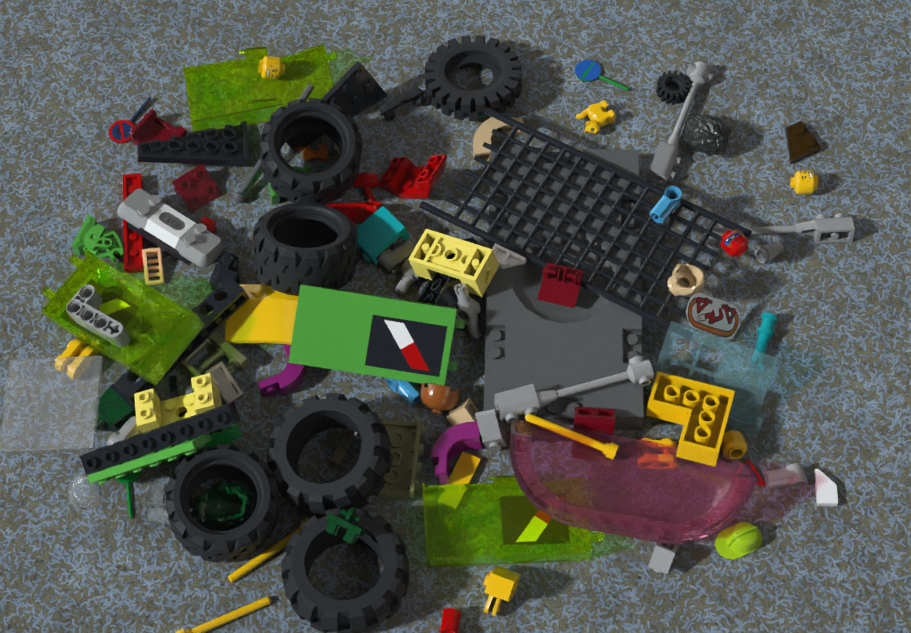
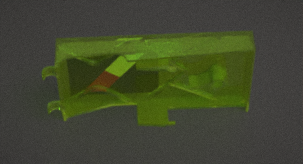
M322 43L301 52L280 57L282 64H285V73L278 80L263 79L261 74L258 73L259 61L263 57L268 56L267 46L239 50V54L245 53V59L185 67V64H183L193 132L210 128L222 129L225 128V125L230 124L237 126L240 125V122L247 121V125L270 121V116L279 107L286 108L288 102L298 100L308 84L313 85L315 88L306 102H309V98L322 99L334 86L328 61H333L337 58L336 50L333 53H327L326 47Z
M87 248L84 249V260L79 259L73 254L68 261L77 268L57 292L52 291L48 286L44 288L41 293L50 300L41 312L56 326L79 338L84 343L156 386L203 328L204 323L197 314L124 271L122 273L93 255ZM90 284L101 295L103 299L102 304L97 310L123 325L131 337L130 342L126 346H115L77 324L68 314L66 306L80 288Z
M520 475L488 477V481L493 480V483L427 486L422 483L426 568L589 561L593 552L592 543L604 540L603 531L592 533L590 527L588 501L599 498L598 489L587 491L584 476L549 483L519 485Z

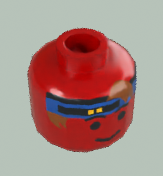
M729 229L721 236L723 240L720 246L730 257L736 256L739 258L749 248L747 246L749 240L738 229L734 231Z

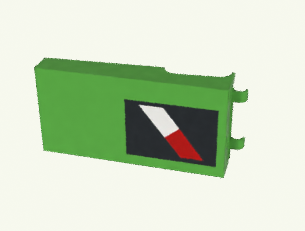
M301 283L288 363L445 386L447 370L458 371L459 362L449 361L454 328L464 329L466 320L456 319V307Z

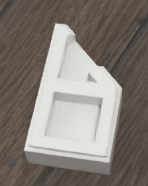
M496 243L492 247L501 269L526 263L525 257Z

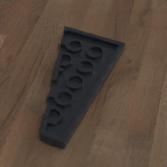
M357 61L322 99L329 105L333 102L342 107L346 114H350L353 118L388 95L365 67ZM311 131L302 132L292 136L285 143L296 153L324 136V134Z
M247 121L240 122V125L237 126L230 124L225 125V128L222 129L210 128L187 133L184 137L172 136L169 140L161 141L157 139L138 143V162L249 166Z

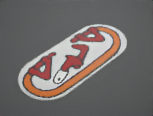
M696 293L690 298L686 314L687 320L693 329L724 340L733 339L740 327V314L734 305L703 293Z

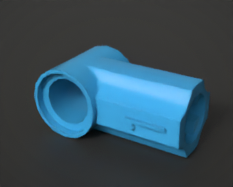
M676 186L666 188L662 198L649 213L655 222L663 224L673 210L679 207L682 196L680 188Z
M386 378L389 387L394 392H398L410 406L416 405L421 401V390L413 382Z

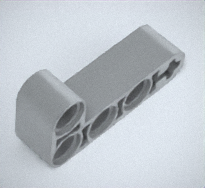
M90 284L80 288L66 306L68 314L77 324L115 346H126L130 342L131 337L123 325L97 310L102 304L103 299L101 295Z

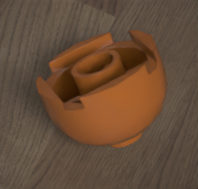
M422 383L420 398L423 405L431 409V413L443 415V411H450L458 403L460 389L455 388V392H453V389H450L449 386L428 384L427 387L425 383Z

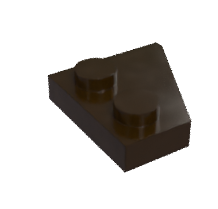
M802 121L786 127L785 135L790 164L820 151L821 146Z

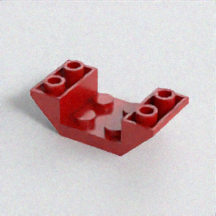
M432 155L426 166L417 167L414 166L408 157H395L382 175L378 186L402 199L428 198L445 171L447 156Z

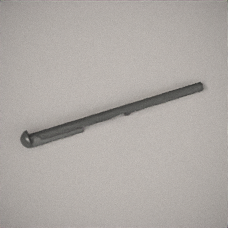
M308 84L299 99L306 101L315 87ZM260 159L239 191L233 192L232 197L235 202L243 203L246 200L251 189L263 173Z

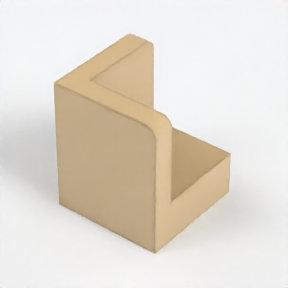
M469 398L451 409L446 418L452 426L465 422L477 421L475 413L479 411Z

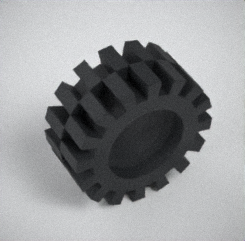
M668 71V74L664 72L662 76L660 75L656 88L658 98L661 97L660 100L662 102L666 100L667 104L670 101L672 105H675V101H677V104H680L681 100L684 101L690 86L686 75L682 77L683 73L677 74V71H674V73ZM674 84L677 85L680 89L677 91H671L667 89L666 86Z

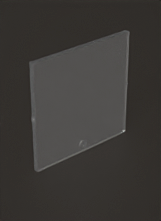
M81 356L9 360L5 403L3 405L0 453L95 450L103 357Z

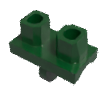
M351 507L349 511L341 510L340 515L344 516L345 520L331 513H328L326 517L329 520L326 532L337 536L341 527H344L348 530L343 540L353 545L357 542L360 535H365L366 530L351 523L352 521L359 523L361 517L356 515L357 509Z

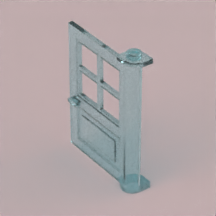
M671 321L653 373L654 377L650 379L651 383L643 387V391H646L644 397H650L657 371L666 373L670 362L689 368L690 371L687 379L691 380L694 371L714 377L712 385L735 391L727 424L750 432L753 436L757 437L764 419L763 416L759 415L779 358ZM678 337L699 343L692 365L671 358ZM703 345L723 352L716 373L696 367Z

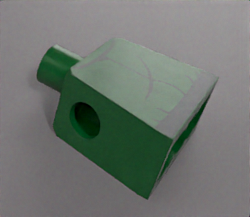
M113 383L94 403L93 410L97 417L89 423L95 431L100 430L106 425L114 432L121 428L130 416H136L135 404Z

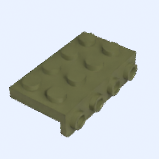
M418 419L417 423L381 420L392 444L390 447V453L393 456L391 471L385 473L384 479L386 483L379 494L375 495L372 493L370 496L414 499L415 492H419L420 480H416L417 474H421L422 462H418L419 455L423 456L424 444L420 442L421 437H425L426 426L422 425V419Z

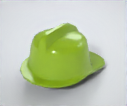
M739 522L718 534L715 540V547L717 552L724 558L738 559L757 550L762 544V535L757 526L749 522Z

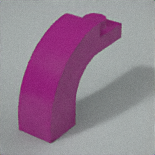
M283 344L284 353L289 361L291 345ZM287 362L285 369L281 373L257 382L261 397L272 396L279 390L282 396L291 393L302 382L306 374L307 365Z
M477 421L453 426L445 431L435 442L431 452V459L435 468V475L439 477L441 484H449L450 463L454 456L464 450L482 449V438Z

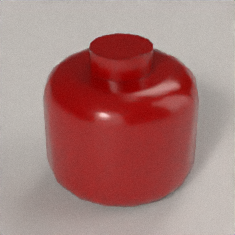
M206 216L202 218L200 223L204 224L208 231L215 234L218 229L216 221Z

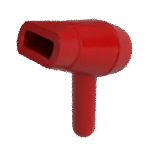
M358 173L357 179L352 187L363 189L368 202H376L371 188H377L379 179L377 173Z

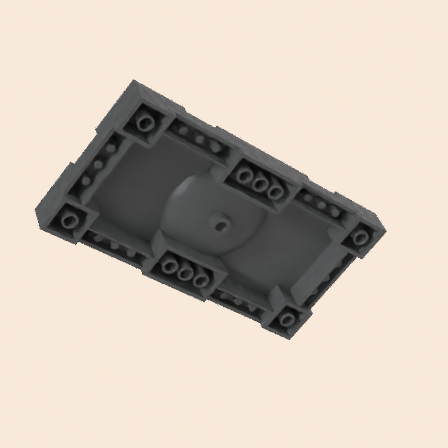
M507 146L504 151L516 156L521 147ZM534 147V148H536V149H538V150L541 151V149H542L543 147ZM583 149L584 153L639 178V150ZM525 150L520 159L532 164L537 154ZM491 151V160L495 156L496 152ZM561 152L545 153L557 158ZM566 152L561 161L574 166L578 157ZM500 155L495 165L507 170L512 160ZM542 157L537 167L548 172L554 162ZM583 160L578 169L590 174L595 165ZM516 163L511 172L523 178L529 168ZM558 165L553 175L565 180L570 170ZM599 168L594 176L607 181L611 173ZM491 169L490 180L498 183L503 174ZM533 171L527 180L540 185L545 176ZM574 173L569 182L582 187L587 178ZM508 176L502 186L514 191L519 181ZM615 176L611 184L623 189L628 181ZM549 179L544 188L556 193L561 183ZM591 180L586 190L598 195L603 185ZM632 183L627 192L639 197V186ZM524 184L518 194L531 199L536 189ZM490 186V194L494 189L492 186ZM566 186L560 196L573 201L578 191ZM608 188L602 198L615 203L620 193ZM499 190L493 200L505 205L511 195ZM540 192L535 202L547 207L553 197ZM582 194L577 204L589 209L595 199ZM624 196L619 206L631 211L637 201ZM515 198L509 208L521 213L527 203ZM557 200L551 210L564 215L569 205ZM599 202L593 212L606 217L611 207ZM489 204V216L496 219L502 209ZM531 206L526 216L538 221L544 211ZM573 208L568 218L580 223L586 213ZM616 210L610 220L623 225L628 215ZM506 212L500 222L512 227L518 217ZM548 214L542 224L555 229L561 219ZM590 216L585 226L597 231L603 221ZM632 218L627 228L640 233L639 220ZM522 220L517 230L529 235L535 225ZM565 222L559 232L572 237L577 227ZM607 224L601 234L614 239L620 229ZM497 226L492 235L504 240L509 231ZM539 228L533 238L546 243L552 233ZM581 230L576 240L589 245L594 235ZM624 232L618 242L631 247L636 237ZM513 234L508 243L521 248L526 239ZM556 236L550 246L563 251L568 241ZM598 238L593 248L606 253L611 243ZM488 241V248L492 249L494 244ZM530 242L525 251L538 256L542 247ZM640 243L638 244V246H637L636 249H635V250H637V251H639V252H641V250H640ZM572 244L567 254L579 260L585 249ZM615 246L610 256L622 262L628 252ZM547 250L542 259L555 264L559 255ZM589 252L584 262L596 268L602 258ZM632 254L627 265L639 270L641 268V258ZM565 258L560 266L573 269L576 265ZM527 260L525 264L505 269L498 267L487 287L484 411L496 410L494 404V395L496 393L529 384L534 385L535 391H557L626 372L629 360L635 356H642V316L581 286L575 309L537 300L544 276L542 274V267ZM606 261L601 271L614 276L619 266ZM583 267L579 268V270L584 271L583 279L588 281L593 272ZM623 269L618 279L631 284L636 274ZM597 275L592 284L605 290L610 280ZM640 277L639 281L637 282V284H636V286H635L636 288H638V289H640V290H641V277ZM615 283L610 293L622 298L627 289ZM632 291L627 301L640 306L641 295ZM629 379L558 398L556 401L537 410L536 416L557 425H573L575 407L615 409L614 430H641L644 418L643 387L639 385V382L633 384ZM525 414L519 415L518 420L513 423H507L506 419L502 420L505 426L511 427L533 424L526 421Z

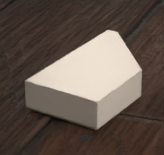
M815 469L817 506H837V485L819 469Z

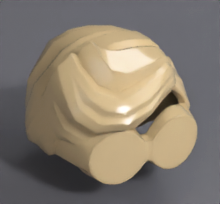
M677 264L672 272V276L668 279L667 286L674 296L692 297L694 294L702 292L705 276L696 266Z

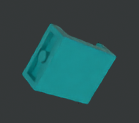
M382 206L356 228L358 232L357 251L361 250L363 252L362 256L366 261H372L376 265L379 263L376 259L379 254L399 237L406 241L410 235L406 228Z

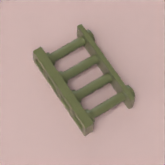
M216 332L212 333L178 365L192 378L202 375L220 357L224 356L229 359V363L226 365L229 372L234 368L237 369L239 367L244 371L249 367L247 358ZM207 345H212L216 348L215 352L197 369L188 364Z

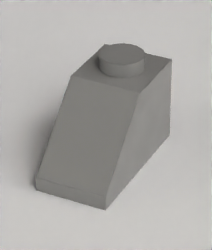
M492 409L475 413L482 442L486 448L499 450L501 447L507 446L505 424L500 420L496 410Z
M663 531L655 546L648 567L657 573L668 574L682 538Z

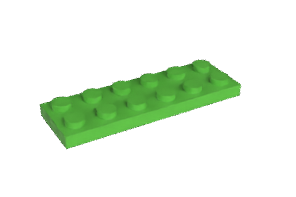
M207 433L99 470L87 477L89 483L98 481V484L110 481V479H117L128 473H135L146 467L159 465L167 460L172 461L182 455L193 454L198 449L205 447V443L212 440L210 434Z

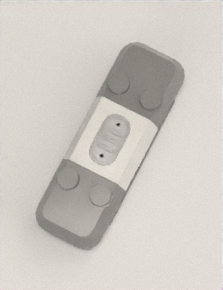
M136 189L118 206L117 213L121 218L129 222L128 228L188 266L194 263L199 267H209L221 256L224 250L221 239L208 231L204 224L193 222L161 202V198L157 195H150L142 189Z

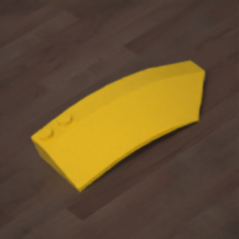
M265 284L240 285L250 299L226 320L225 340L228 343L291 345L298 296L278 292Z

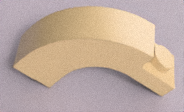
M493 117L484 121L474 135L473 158L476 155L491 162V150L483 147V143L486 142L492 145L499 138V136L492 133L493 129L509 135L513 127ZM512 117V119H514V120H516V121H518V122H520V123H523V118H522V117H519V118ZM517 130V132H516L515 134L523 133V132L520 131V130Z

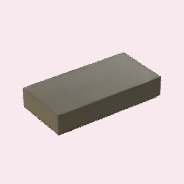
M222 361L205 372V374L211 373L220 389L221 398L225 404L232 402L243 394Z

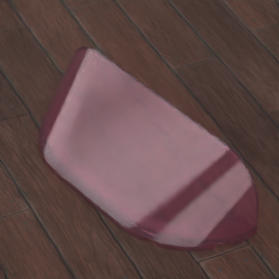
M526 420L515 421L511 424V463L514 475L523 493L536 508L552 516V519L577 528L667 544H681L684 541L696 538L701 540L720 531L739 515L738 512L745 502L749 501L757 481L750 467L722 455H718L716 467L676 457L678 446L560 425L604 444L611 442L618 444L617 452L612 460L605 457L606 455L602 454L603 451Z

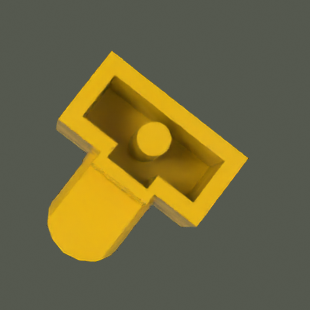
M497 566L489 574L487 573L483 583L486 586L484 593L489 594L484 609L485 613H489L496 597L492 616H497L502 600L509 602L515 594L521 574L501 566Z

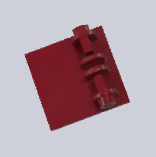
M203 164L171 182L175 187L173 188L175 193L181 196L191 213L222 195V192Z
M547 263L546 267L543 268L542 274L544 276L537 300L575 309L584 271Z

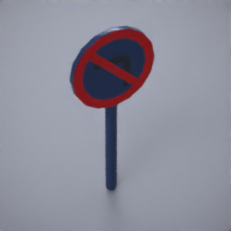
M151 97L146 99L129 121L119 120L111 125L109 136L114 142L126 143L131 140L129 133L134 126L133 121L150 102Z

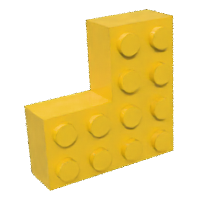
M657 371L648 401L646 416L684 425L676 457L716 467L735 391Z

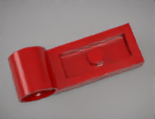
M327 203V206L343 212L353 222H364L382 207V203Z

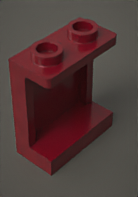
M152 109L143 116L137 125L131 128L129 134L132 143L138 146V143L157 139L161 141L169 140L172 136L184 137L187 135V131L182 126L176 129L159 118L156 111Z
M575 407L574 432L604 444L613 442L615 409ZM572 439L571 458L580 461L587 459L599 462L612 460L605 457L606 455L602 454L603 451Z

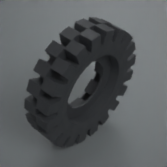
M469 35L462 36V44H459L456 38L448 41V47L442 44L436 48V53L432 52L428 57L424 73L428 99L432 100V105L437 110L441 108L443 114L450 116L454 112V119L463 120L466 113L469 114V121H478V113H482L484 120L489 119L491 116L484 114L486 107L502 114L506 112V106L511 108L516 103V98H519L521 94V61L518 60V55L514 50L510 51L509 45L502 43L499 46L498 39L491 37L485 43V36L476 35L475 42H471ZM471 64H478V67L490 69L493 73V79L483 89L466 90L455 83L454 74L459 68L464 69L471 67Z

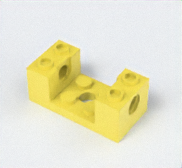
M425 229L408 259L416 276L433 281L437 272L460 279L462 284H466L468 293L481 297L484 295L499 267L493 249L429 229ZM456 254L453 259H447L448 255Z
M211 373L191 378L193 393L161 401L154 389L135 393L136 423L140 432L144 433L222 406L220 389ZM187 411L185 416L179 417L181 412Z

